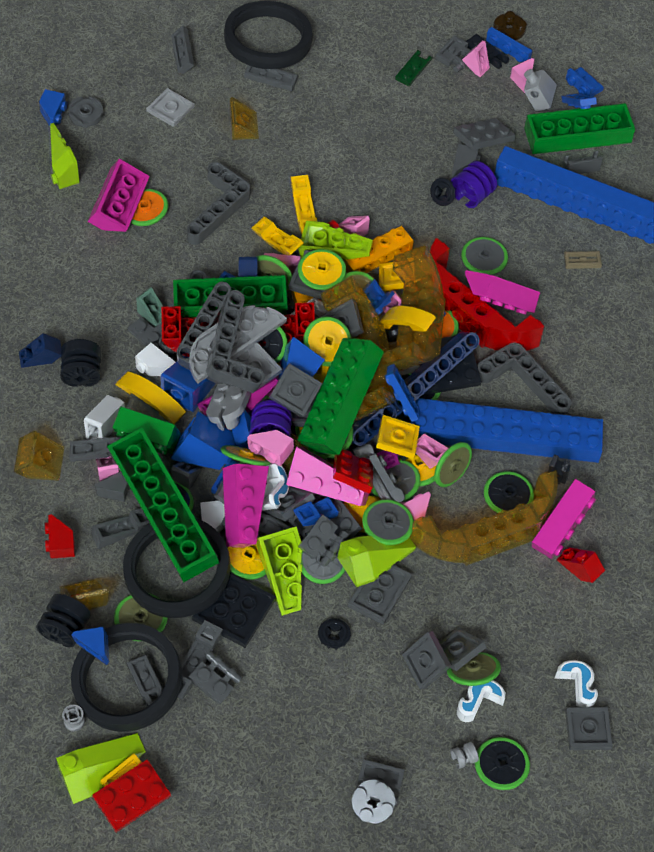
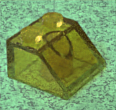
M36 431L19 438L14 472L28 479L59 481L64 446Z

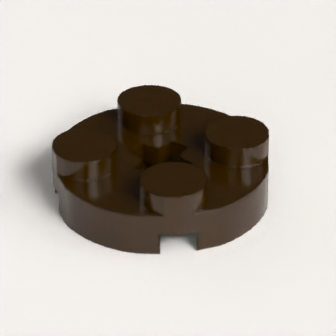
M507 11L494 20L493 28L513 40H518L524 36L527 23L520 16L515 15L514 12Z

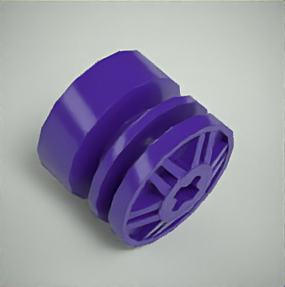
M479 161L471 162L450 181L453 182L452 185L456 188L455 198L458 201L463 196L470 200L465 204L468 208H475L497 188V179L488 166Z
M273 400L258 403L252 410L249 435L278 430L290 437L292 425L291 411Z

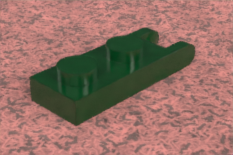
M417 50L395 76V80L410 87L433 57L428 56L427 59L420 57L421 51Z

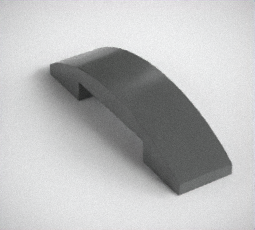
M204 620L195 635L194 643L181 663L182 685L177 698L182 700L192 688V680L188 679V677L201 661L205 664L207 663L208 659L205 657L210 651H214L222 634V628Z

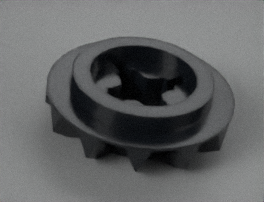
M448 178L436 179L430 188L433 201L440 206L451 204L456 197V188L453 187V182H450ZM447 188L445 191L446 194L440 196L443 192L442 189Z
M337 618L328 619L318 629V637L321 644L327 646L328 649L335 648L337 650L340 647H345L348 641H350L351 631L343 620ZM330 630L333 631V632L340 631V632L338 633V638H336V637H332V638H331V637H330V635H331Z

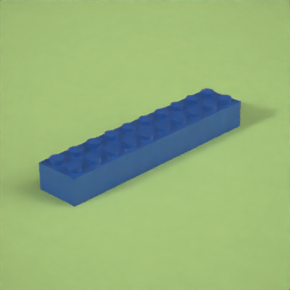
M507 146L504 147L497 160L494 174L498 186H505L516 193L526 194L532 199L544 201L547 205L560 207L565 212H573L581 218L591 219L597 224H604L615 231H622L631 237H638L646 243L654 244V202Z
M418 398L415 402L420 409L419 419L413 422L410 420L411 424L420 426L418 439L423 434H426L442 445L453 446L456 443L465 442L474 449L552 458L556 454L561 459L599 463L602 454L603 419Z

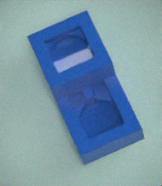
M329 497L315 504H312L310 501L293 509L302 526L314 525L322 514L328 519L338 516V510Z

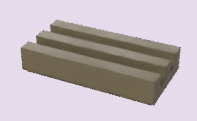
M600 251L564 252L566 269L602 267ZM569 257H580V259H569ZM586 257H596V259H587Z

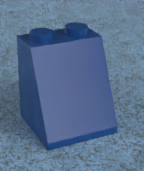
M293 337L285 347L284 356L281 361L282 373L279 374L278 381L288 364L313 377L325 359Z
M178 361L160 375L161 389L168 393L182 407L191 412L196 410L197 404L203 401L216 384L206 378L197 383L191 371L181 366Z
M198 411L181 434L171 459L220 470L224 464L228 465L232 458L221 452V447L225 445L237 446L234 441L233 432L225 428V431L220 430L216 423L210 422L206 415Z

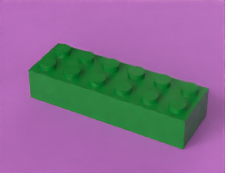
M625 103L588 109L529 114L526 117L524 130L532 154L632 143L635 127Z
M285 275L173 280L174 306H181L182 318L197 317L214 286L219 282L228 283L231 291L237 290L244 295L243 307L253 305L259 308L269 307L283 315H287ZM220 291L218 294L226 295L227 293L225 291ZM214 306L209 308V310L216 311L218 309Z
M342 339L297 441L314 452L340 454L384 354L382 349L371 340Z

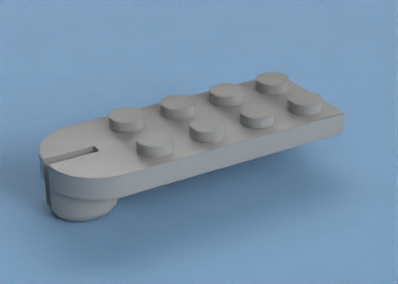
M225 383L217 384L206 410L210 422L216 423L217 427L222 431H225L224 425L230 430L237 427L239 416L244 412L251 392Z

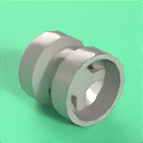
M75 704L67 706L62 713L65 727L73 732L81 730L85 724L82 708Z
M472 742L464 744L461 748L455 747L450 750L452 759L458 760L459 764H456L457 769L465 767L467 763L473 764L479 761L478 753Z

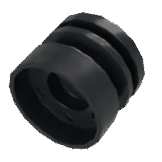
M74 339L64 343L61 348V380L72 387L81 385L90 387L97 384L100 380L101 347L97 343L86 339Z
M54 594L46 607L47 612L42 614L41 619L36 625L37 631L50 641L62 644L65 647H74L76 642L71 634L85 627L91 613L80 601L64 594Z

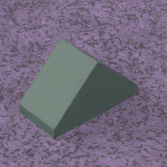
M150 287L136 298L137 312L156 327L162 322L161 307L163 305L152 287Z

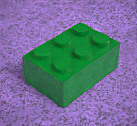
M122 406L120 407L112 427L117 436L123 438L142 427L157 452L165 456L167 453L173 454L181 435L176 425Z

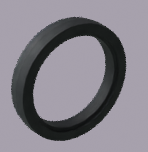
M255 1L244 4L231 12L225 23L224 40L228 51L242 63L262 69H280L292 66L305 58L312 43V27L308 18L301 11L290 5L276 1ZM268 16L288 21L299 30L302 38L295 47L287 51L265 53L244 46L237 39L235 30L246 20Z
M195 518L217 555L219 563L216 574L208 587L201 593L181 601L161 600L150 595L142 588L137 580V563L145 548L158 539L150 524L142 528L133 537L124 555L123 573L125 584L130 594L141 607L157 616L183 618L204 611L222 595L230 576V555L221 535L208 523Z
M123 623L105 629L108 635V647L121 641L139 640L152 644L163 653L168 664V677L163 691L148 707L132 714L116 715L99 709L90 701L86 690L87 673L96 657L81 648L71 672L73 695L77 705L82 708L84 714L96 725L118 732L139 730L157 722L175 703L182 685L180 658L168 638L150 626L138 623Z

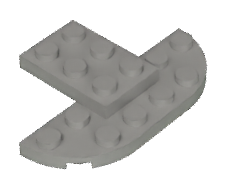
M253 305L242 308L230 359L261 369L265 374V380L259 387L261 388L281 374L282 368L257 342L286 323L287 318L275 309L269 307L259 308ZM218 323L203 332L191 347L189 367L197 383L208 377L206 368Z

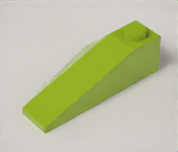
M51 123L53 170L51 179L54 185L57 184L59 189L79 183L78 165L71 148L66 146L65 139L61 137L55 124Z
M306 221L301 240L304 243L298 250L300 259L304 255V250L326 249L341 255L343 260L370 256L373 240L355 233H346L341 228L329 227V224L325 222Z
M297 526L259 537L256 543L261 562L272 592L276 596V602L282 616L301 610L302 550L298 548L301 539Z
M361 536L341 542L337 558L355 586L359 587L374 582L379 578L380 574L390 570L393 564L403 560L416 550V546L410 537L400 544L385 545L372 536Z
M137 733L77 749L56 758L71 800L75 804L92 797L94 793L102 789L104 786L100 783V780L132 754L140 758L146 751Z

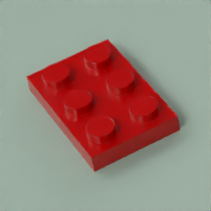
M341 450L339 455H334L333 479L370 494L373 488V464L367 458H359L348 450Z
M147 759L92 795V798L116 833L171 797V793Z

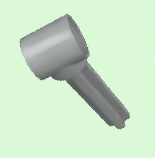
M371 444L351 449L353 455L359 458L369 459L370 456L375 454ZM373 466V486L381 500H394Z

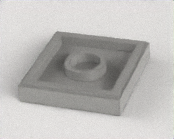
M167 88L146 110L160 120L175 127L195 107V103Z

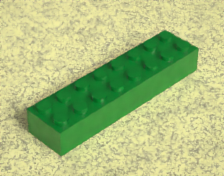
M141 427L108 445L107 447L183 583L217 565L219 561L216 553L144 429Z

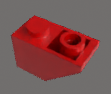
M48 515V522L45 523V534H49V540H45L46 552H50V558L75 557L73 530L54 515Z
M569 547L556 559L578 579L585 582L593 583L605 571L594 551Z

